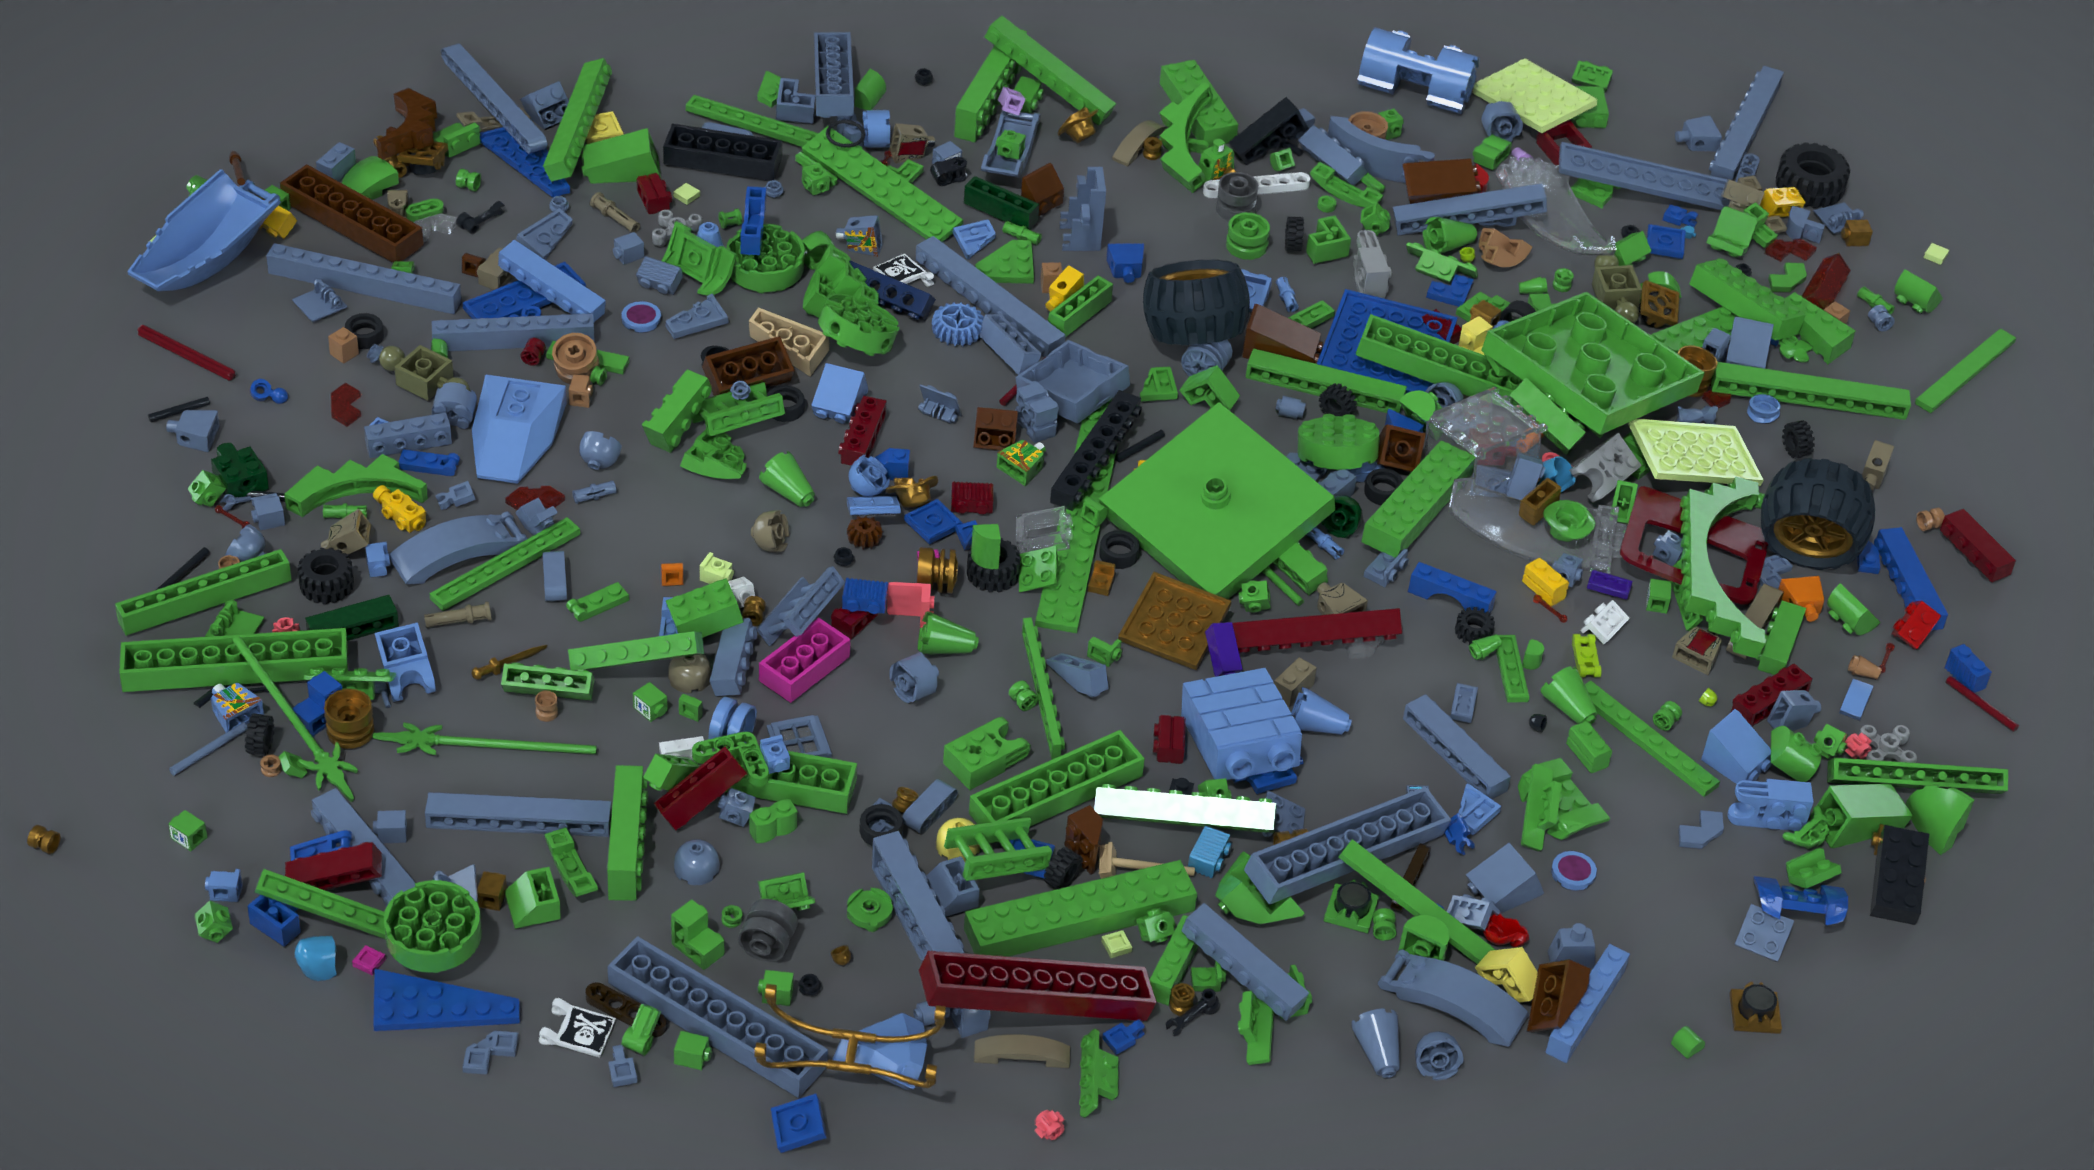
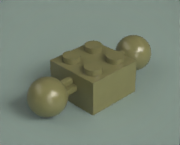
M1602 252L1594 261L1595 271L1592 287L1598 300L1611 309H1615L1617 313L1634 324L1639 318L1638 306L1642 294V288L1632 265L1619 266L1616 255L1611 252Z
M419 345L406 357L402 349L397 346H387L379 355L381 366L388 371H395L397 386L427 401L436 395L437 389L442 388L445 383H460L465 385L466 389L470 391L469 385L464 379L453 376L452 360L422 345Z

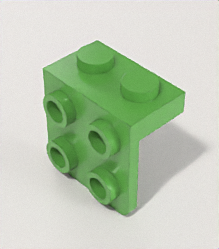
M455 123L433 133L434 142L448 143L449 150L445 155L450 158L479 145L480 128L476 123L466 127L460 123Z
M1725 206L1722 208L1714 233L1708 237L1706 243L1710 244L1711 248L1721 251L1723 249L1729 251L1728 254L1731 256H1743L1749 248L1758 218Z
M804 872L758 881L761 899H773L787 905L789 908H797V910L811 908L810 904L816 903L815 898L808 895Z

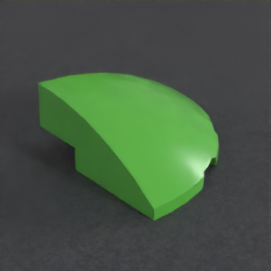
M370 156L355 164L344 176L342 184L373 200L382 196V190L399 184L398 171L387 161L377 156Z
M705 430L695 439L693 446L685 452L680 467L703 476L736 479L741 478L744 474L746 463L743 462L745 456L740 446H734L731 443V437L727 433L723 432L709 436L707 430Z
M1930 784L1923 789H1917L1913 792L1905 805L1913 815L1911 821L1917 831L1930 834L1929 845L1938 854L1942 855L1952 848L1957 833L1964 829L1974 799L1953 787L1944 789L1939 784Z

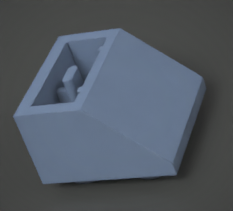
M560 81L520 99L526 113L542 129L561 122L569 102Z
M962 856L940 862L926 875L929 888L934 889L938 905L943 906L946 916L978 907L980 889L975 880L966 881L964 879L963 870L965 862Z

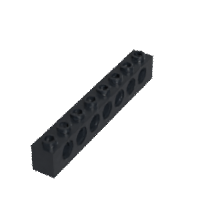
M1121 390L1117 392L1052 486L1050 503L1071 511L1074 510L1077 504H1081L1084 493L1089 492L1093 480L1098 479L1101 468L1106 467L1110 455L1115 454L1118 443L1123 442L1127 430L1132 429L1135 418L1140 417L1142 407L1140 406L1141 397Z

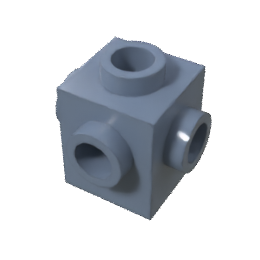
M1669 530L1664 536L1659 535L1654 542L1656 548L1653 555L1668 565H1675L1681 559L1683 547H1681L1682 538Z
M1563 553L1558 561H1554L1552 568L1560 573L1569 582V586L1572 587L1582 577L1583 569L1581 567L1583 559Z
M730 788L726 796L722 795L719 800V818L744 827L749 819V814L753 812L755 797Z

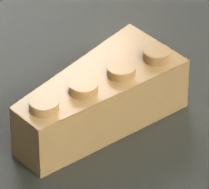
M759 307L749 320L751 338L760 342L780 336L792 365L810 377L829 351V337L811 327Z

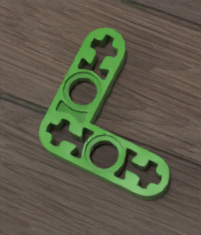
M740 732L700 741L692 747V759L696 763L703 764L720 751L718 749L719 746L727 745L730 747L728 750L734 757L739 756L747 773V778L752 785L763 786L769 780L767 764L755 736L750 732ZM749 756H755L758 759L756 761L751 762L748 761L746 758ZM756 769H758V773L760 776L755 774Z

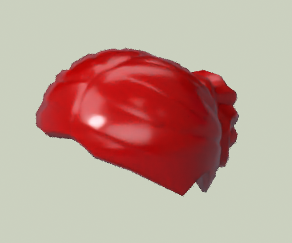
M1501 913L1499 915H1491L1486 929L1483 930L1487 940L1494 945L1510 943L1513 947L1524 946L1529 940L1528 930L1525 926L1520 925L1517 919L1503 917Z

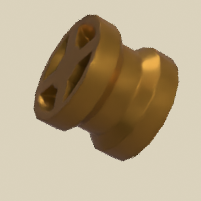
M1156 137L1146 138L1144 140L1143 156L1148 160L1159 159L1161 157L1162 141Z
M899 787L896 792L897 798L893 800L892 806L898 811L905 813L919 795L910 788Z

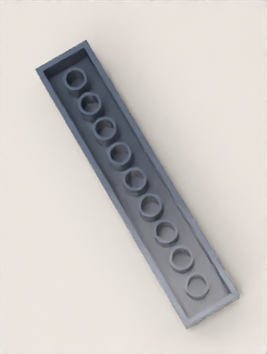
M1423 787L1252 853L1244 871L1270 905L1355 871L1339 858V855L1352 839L1376 858L1383 860L1416 847L1420 843L1423 844L1443 836L1451 819L1430 791Z
M899 831L873 838L872 869L883 890L891 897L893 909L921 962H923L928 951L964 953L962 941L956 938L954 927L951 922L947 921L943 906L938 905L935 891L933 888H929L927 877L923 871H920L916 856L911 855L906 838L903 839ZM949 1008L950 1017L961 1038L988 1030L989 1019H991L990 1010Z
M638 936L608 965V984L636 1001L658 1009L666 1019L686 1031L709 1037V1045L797 1098L827 1068H766L760 1065L756 1057H754L756 1042L767 1044L766 1061L768 1062L828 1061V1049Z

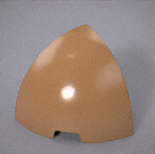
M1483 228L1479 240V248L1483 252L1481 256L1483 260L1499 267H1512L1519 264L1528 256L1532 249V246L1525 241L1510 239L1493 228Z

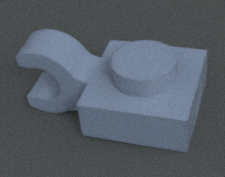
M622 1045L613 1046L614 1061L609 1062L613 1087L637 1083L633 1058L625 1059Z

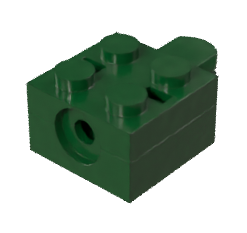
M223 443L217 447V457L211 459L212 472L219 476L226 487V490L223 492L224 495L231 494L235 498L246 497L251 491L269 490L267 470L251 446L237 450L232 443Z

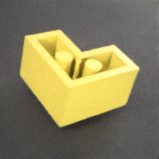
M1480 316L1463 324L1458 346L1485 355L1481 350L1487 332L1493 329V326Z
M1523 947L1489 951L1476 965L1475 969L1480 976L1495 985L1502 984L1507 993L1516 1001L1528 1002L1533 999L1538 971Z

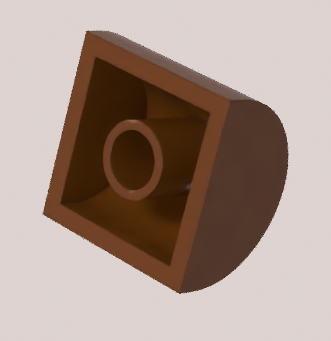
M1389 424L1385 425L1379 436V456L1376 463L1412 472L1420 464L1426 433Z

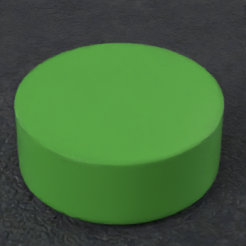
M1325 195L1318 199L1317 207L1322 212L1330 213L1336 209L1337 202L1333 197Z

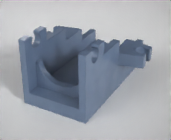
M1087 167L1086 179L1085 176H1077V197H1069L1068 212L1060 213L1061 219H1067L1065 222L1060 221V229H1071V234H1063V241H1070V243H1063L1062 251H1100L1106 198L1103 167Z

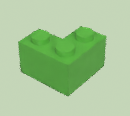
M1336 216L1318 219L1316 233L1308 235L1306 253L1314 264L1348 257L1351 238Z
M1218 365L1189 376L1179 390L1190 405L1205 400L1210 408L1220 402L1228 410H1231L1240 397Z
M691 899L671 914L672 945L700 968L705 970L724 956V939L719 933H715L708 927V912L704 906L698 905Z

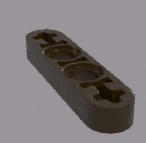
M1422 843L1419 844L1403 876L1414 887L1431 851L1430 846ZM1392 900L1391 909L1402 913L1404 908Z
M599 982L589 984L585 990L586 1001L589 1005L632 1026L635 1018L630 1017L629 1014L638 1011L641 1003ZM619 1001L622 1003V1006L613 1008L610 1006V1003ZM660 1014L657 1021L660 1026H655L652 1033L653 1037L662 1036L666 1032V1018L662 1014Z

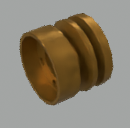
M1684 346L1679 349L1677 354L1705 372L1698 392L1689 395V397H1700L1708 389L1718 364L1717 359L1712 353L1701 347Z
M920 547L917 583L931 584V589L933 583H937L938 592L942 593L943 583L948 584L947 593H953L958 571L956 550L950 549V559H946L945 549L941 550L939 558H935L934 548Z
M343 689L334 692L327 698L324 705V713L329 740L334 745L338 742L341 748L349 749L361 747L369 742L374 733L372 702L369 696L357 689Z

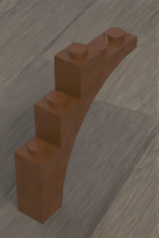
M410 88L394 93L395 110L406 119L396 130L376 140L378 158L384 160L412 148L419 150L434 144L433 132L436 131L434 119H437L436 101Z

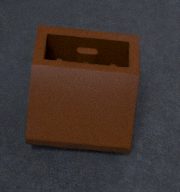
M977 407L973 448L1003 450L1014 444L1018 411Z
M1089 805L1068 815L1064 845L1082 856L1083 862L1081 867L1085 868L1092 875L1095 873L1100 850L1103 819Z

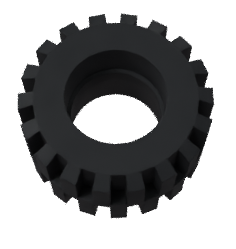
M1001 538L999 569H987L977 565L971 557V547L969 548L967 576L968 580L973 582L975 587H980V590L983 591L988 590V592H1002V589L1008 590L1010 586L1016 584L1019 578L1020 552L1015 545H1011L1010 541H1004Z
M334 548L314 549L310 554L306 553L304 558L300 559L297 567L301 593L308 600L313 599V602H322L323 604H327V602L335 603L338 599H344L345 595L348 596L351 590H353L352 561L346 553L342 554L341 550H334Z

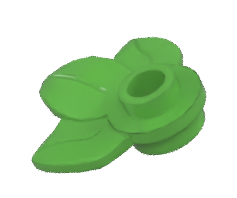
M1794 335L1779 339V350L1784 357L1788 359L1793 357L1799 362L1809 361L1806 351L1812 350L1813 347L1807 342L1798 340Z

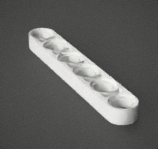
M1303 172L1254 176L1258 182V194L1306 190L1310 185V176ZM1220 180L1205 182L1203 188L1204 196L1217 198Z

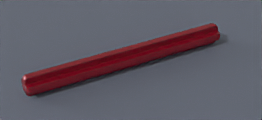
M141 325L137 329L139 336L229 381L236 376L234 369L146 325Z

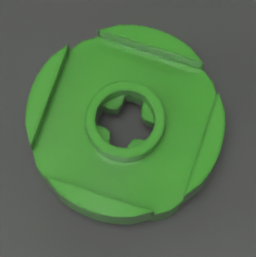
M862 888L853 892L848 898L847 918L858 927L874 932L879 927L887 924L892 918L893 905L891 897L881 889L871 888V890L863 891ZM871 906L874 907V910H871V911H870V910H866V908H865V907L870 908Z

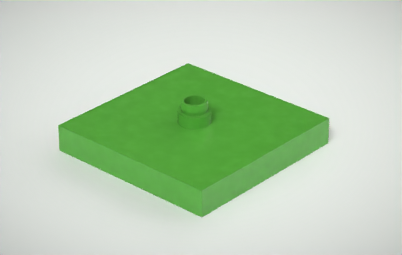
M1588 292L1489 330L1481 350L1522 380L1527 378L1543 394L1548 393L1555 400L1554 403L1564 408L1568 413L1599 435L1698 392L1705 373Z
M1220 402L1099 498V503L1108 509L1106 518L1120 530L1133 534L1138 539L1139 546L1178 580L1225 599L1233 596L1242 588V583L1251 581L1335 511V497Z

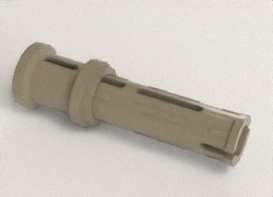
M597 192L592 196L590 206L599 209L602 215L610 216L631 233H636L639 230L640 223L618 209L614 201L606 199L601 192Z
M489 601L475 606L468 604L462 609L424 614L426 628L466 621L472 624L477 620H492Z

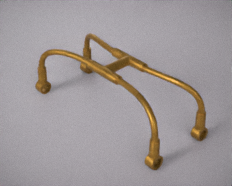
M766 985L765 998L767 1003L781 1018L815 1033L848 1040L845 1062L835 1060L766 1061L767 1044L756 1042L754 1057L763 1067H827L830 1070L868 1075L873 1073L922 1088H930L936 1083L937 1065L927 1064L926 1082L895 1072L871 1067V1065L855 1063L858 1041L869 1043L907 1042L934 1035L945 1024V1006L936 1005L934 1016L936 1026L928 1031L906 1036H876L874 1033L835 1028L830 1030L799 1021L783 1012L776 1005L777 985Z

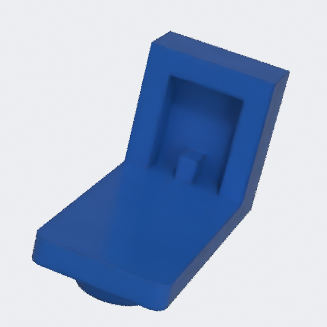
M976 520L957 525L955 528L964 551L968 550L972 545L973 525H977Z

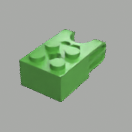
M998 717L944 745L943 764L970 791L1004 773L1007 767L1027 757L1031 745L1024 738L1015 740L1003 739L1008 733L1009 722L1003 717Z

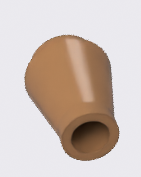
M1853 655L1848 666V671L1852 672V675L1874 678L1876 680L1882 669L1861 655Z

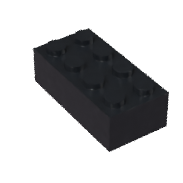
M1884 825L1878 841L1870 916L1912 925L1916 924L1922 908L1930 834Z

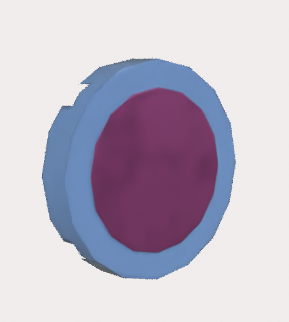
M641 301L628 304L621 313L622 324L629 330L630 328L634 329V332H649L657 328V324L661 322L659 308L649 302Z
M1567 851L1557 855L1553 860L1551 868L1553 879L1556 882L1558 880L1562 887L1570 890H1584L1588 888V885L1593 884L1597 872L1595 863L1590 857L1575 851Z

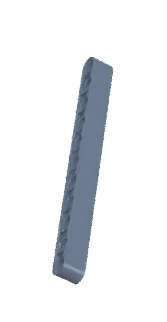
M458 43L441 49V56L445 64L528 154L547 148L545 135L461 44Z

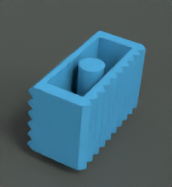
M1205 826L1189 856L1188 867H1195V872L1213 878L1215 872H1220L1223 867L1224 855L1228 856L1232 849V843H1230L1231 835Z

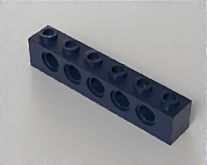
M853 261L849 262L854 269L858 268L867 279L865 283L869 287L874 288L880 284V288L877 290L878 304L882 306L888 304L892 306V310L898 313L905 311L909 313V317L915 320H919V318L927 319L936 300L931 294ZM897 291V295L894 298H890L891 294ZM914 298L913 303L907 306V302Z

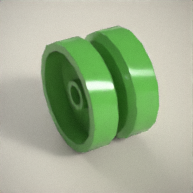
M1244 212L1236 214L1228 223L1227 250L1230 254L1241 259L1253 260L1260 258L1267 251L1270 224L1264 217L1255 213Z

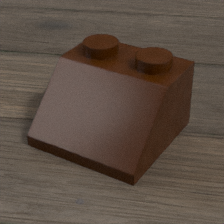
M1051 163L1022 177L1021 196L1039 204L1038 217L1063 203L1064 187Z

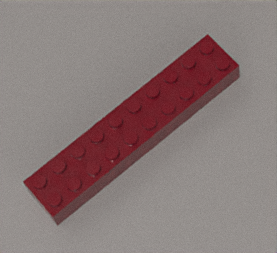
M928 951L919 968L928 1006L934 1007L937 1005L948 1008L1124 1020L1140 1019L1141 1021H1147L1157 1003L1146 968L1141 966Z

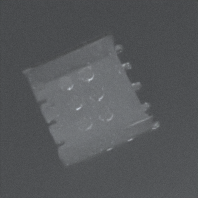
M1492 387L1434 411L1433 415L1426 421L1425 455H1428L1442 440L1451 445L1458 443L1477 457L1474 460L1472 489L1474 493L1509 479L1518 453L1539 459L1541 433L1548 429L1545 423L1540 425L1536 423V417L1533 414L1529 416L1524 414L1521 405H1512L1509 396H1500L1497 387Z

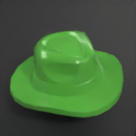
M1570 500L1555 501L1548 505L1543 512L1545 520L1551 526L1550 534L1558 541L1570 542L1584 538L1593 531L1596 524L1594 517L1585 506Z

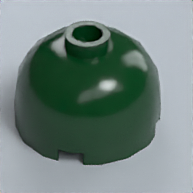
M1338 495L1335 497V511L1321 523L1322 525L1325 524L1328 529L1327 532L1331 535L1341 538L1348 537L1360 527L1363 519L1362 509L1355 499L1346 495Z

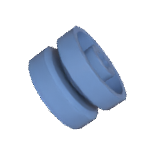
M723 697L713 713L709 727V739L740 732L753 733L757 716L756 707L748 703H741L739 705L737 700Z

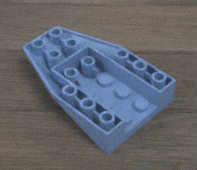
M485 375L472 427L477 478L517 484L553 445L566 407L565 385Z

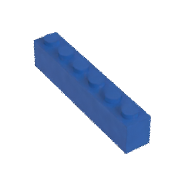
M1903 528L1879 530L1874 540V545L1879 551L1882 563L1889 571L1890 578L1893 579L1897 587V592L1901 594L1905 607L1911 602L1922 600L1941 615L1932 630L1943 629L1948 613Z

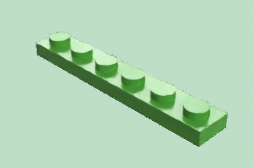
M263 869L254 893L386 939L384 911Z

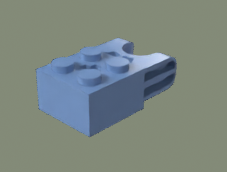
M418 622L375 633L383 669L396 672V678L391 682L387 681L393 702L403 700V689L413 683L423 686L426 693L436 692L433 673Z
M1767 779L1766 782L1739 781L1735 787V795L1740 802L1733 803L1730 806L1727 816L1732 824L1738 826L1799 831L1807 823L1813 806L1811 783Z

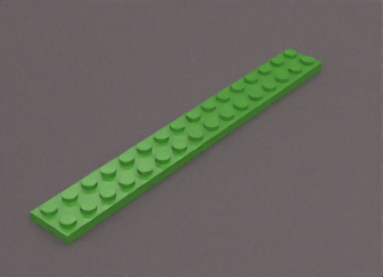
M1109 400L1082 420L1075 453L1112 400ZM1117 450L1114 455H1110L1106 467L1101 468L1098 479L1093 480L1089 492L1084 493L1081 504H1077L1073 511L1063 507L1061 509L1053 546H1057V554L1062 555L1063 563L1057 566V584L1043 587L1035 620V626L1072 633H1077L1101 526L1100 524L1096 527L1082 518V507L1085 499L1091 497L1099 502V498L1109 490Z

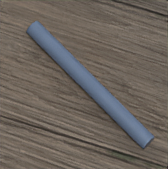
M244 722L170 767L171 774L175 776L244 733L248 729L247 725Z

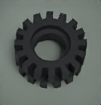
M1288 216L1285 229V250L1302 251L1304 218Z
M1334 383L1320 394L1318 402H1321L1319 406L1324 408L1321 410L1323 413L1326 412L1335 416L1352 415L1357 409V401H1354L1356 397L1351 395V390H1346L1347 387L1345 385L1342 387V384L1338 383L1336 385Z
M1804 420L1787 423L1782 431L1784 433L1782 438L1785 440L1783 445H1786L1785 450L1788 451V455L1792 458L1808 456L1814 451L1815 443L1813 441L1815 437H1812L1813 430H1810L1811 426L1807 425L1808 422Z
M1470 607L1466 611L1464 609L1461 610L1455 626V634H1458L1457 638L1459 640L1463 638L1462 642L1466 643L1468 641L1470 645L1474 640L1493 635L1495 621L1494 617L1490 616V612L1484 613L1485 609L1481 608L1479 611L1477 607H1474L1473 610ZM1469 625H1477L1481 628H1473Z
M255 713L251 715L247 724L248 729L245 733L247 734L245 738L247 753L267 756L273 742V716Z
M1067 847L1059 849L1057 855L1054 854L1053 860L1048 863L1049 867H1046V873L1044 874L1045 883L1055 889L1070 886L1072 880L1076 879V874L1080 872L1079 868H1081V863L1083 862L1082 856Z

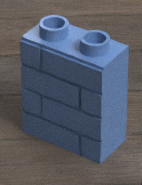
M1266 668L1207 678L1205 681L1201 679L1183 683L1181 717L1186 718L1185 725L1214 779H1243L1250 775L1271 771H1285L1299 766L1302 739L1301 729L1294 717L1291 716L1289 708L1285 701L1282 700V696L1275 684H1273V680Z

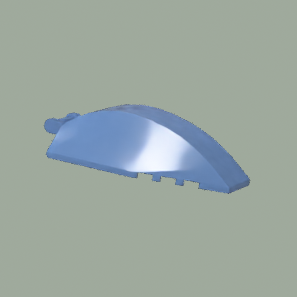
M220 169L165 218L166 223L162 229H157L156 237L152 242L149 241L147 243V250L143 255L139 254L127 271L128 275L157 291L183 289L210 278L229 265L247 247L264 220L281 203L280 196L275 193L270 194L255 186L251 180H246L244 185L238 187Z

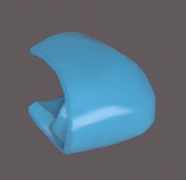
M1557 456L1542 462L1545 471L1542 479L1537 483L1538 485L1546 478H1549L1561 486V493L1574 485L1576 477L1574 478L1569 471L1572 465L1565 458Z
M313 936L301 939L295 949V958L306 977L315 981H324L337 976L335 968L336 944L332 936Z

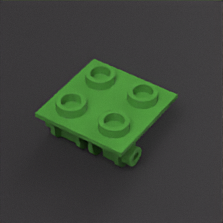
M1057 546L1020 554V593L1057 584V566L1063 563L1062 555L1057 554Z
M235 600L227 601L214 623L211 624L205 637L255 634L264 617L238 610V604Z

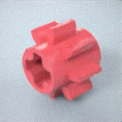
M283 617L277 623H273L274 629L272 633L300 631L299 623L294 624L293 618Z
M1862 732L1859 735L1853 733L1845 741L1848 747L1845 752L1853 759L1858 757L1864 759L1869 751L1872 750V747L1869 745L1872 740Z
M1045 1110L1036 1117L1035 1125L1037 1128L1034 1131L1041 1139L1045 1137L1046 1140H1055L1064 1131L1062 1122L1065 1119L1058 1111Z

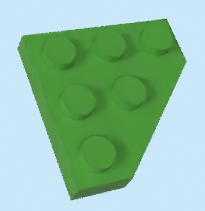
M1011 240L976 263L975 267L996 283L1033 284L1031 240Z

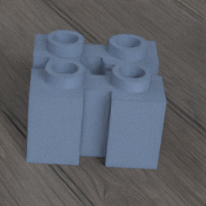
M1039 382L1018 388L1016 401L1019 405L1016 406L1015 411H1018L1017 422L1019 425L1027 429V435L1034 443L1055 437L1056 427L1058 426L1056 419L1059 412L1057 402L1049 397L1048 391Z

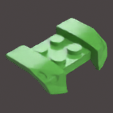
M676 221L668 248L661 261L681 267L682 272L702 282L703 284L698 289L697 294L715 295L720 293L731 277L737 254L723 246L716 247L692 234L691 228Z
M1561 758L1539 764L1553 770L1552 782L1562 783V799L1558 809L1560 816L1556 825L1550 827L1547 831L1549 835L1563 840L1580 830L1610 820V817L1598 803L1591 805L1571 780L1573 772ZM1532 768L1522 775L1518 784L1522 802H1525L1528 797Z

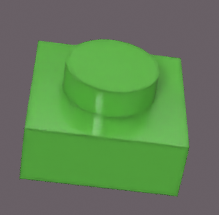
M682 694L679 698V714L699 722L703 716L702 701Z
M283 751L279 756L282 769L287 775H293L302 779L308 773L306 768L298 763L299 759H302L300 756Z

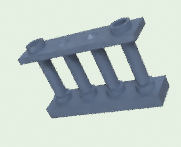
M833 566L827 568L813 584H809L804 577H801L760 624L757 632L768 646L772 645L786 629H790L795 637L800 636L845 584V581Z

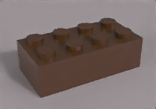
M780 336L706 356L702 366L705 376L709 379L714 396L730 392L732 385L737 381H744L748 386L764 382L766 388L791 381L795 371Z

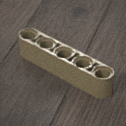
M1764 583L1745 616L1760 629H1765L1772 618L1775 607L1778 608L1784 591ZM1729 641L1726 648L1727 652L1743 659L1748 658L1746 655L1733 652V643Z

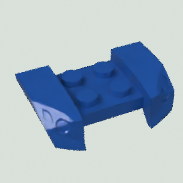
M1754 876V883L1758 890L1762 910L1771 916L1780 919L1781 908L1825 914V925L1844 921L1848 911V895L1844 888L1821 885L1820 893L1813 889L1797 891L1791 886H1781L1780 888L1776 879Z

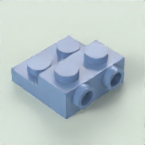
M1241 269L1249 291V312H1252L1254 304L1264 307L1272 286V278L1264 274L1257 275Z

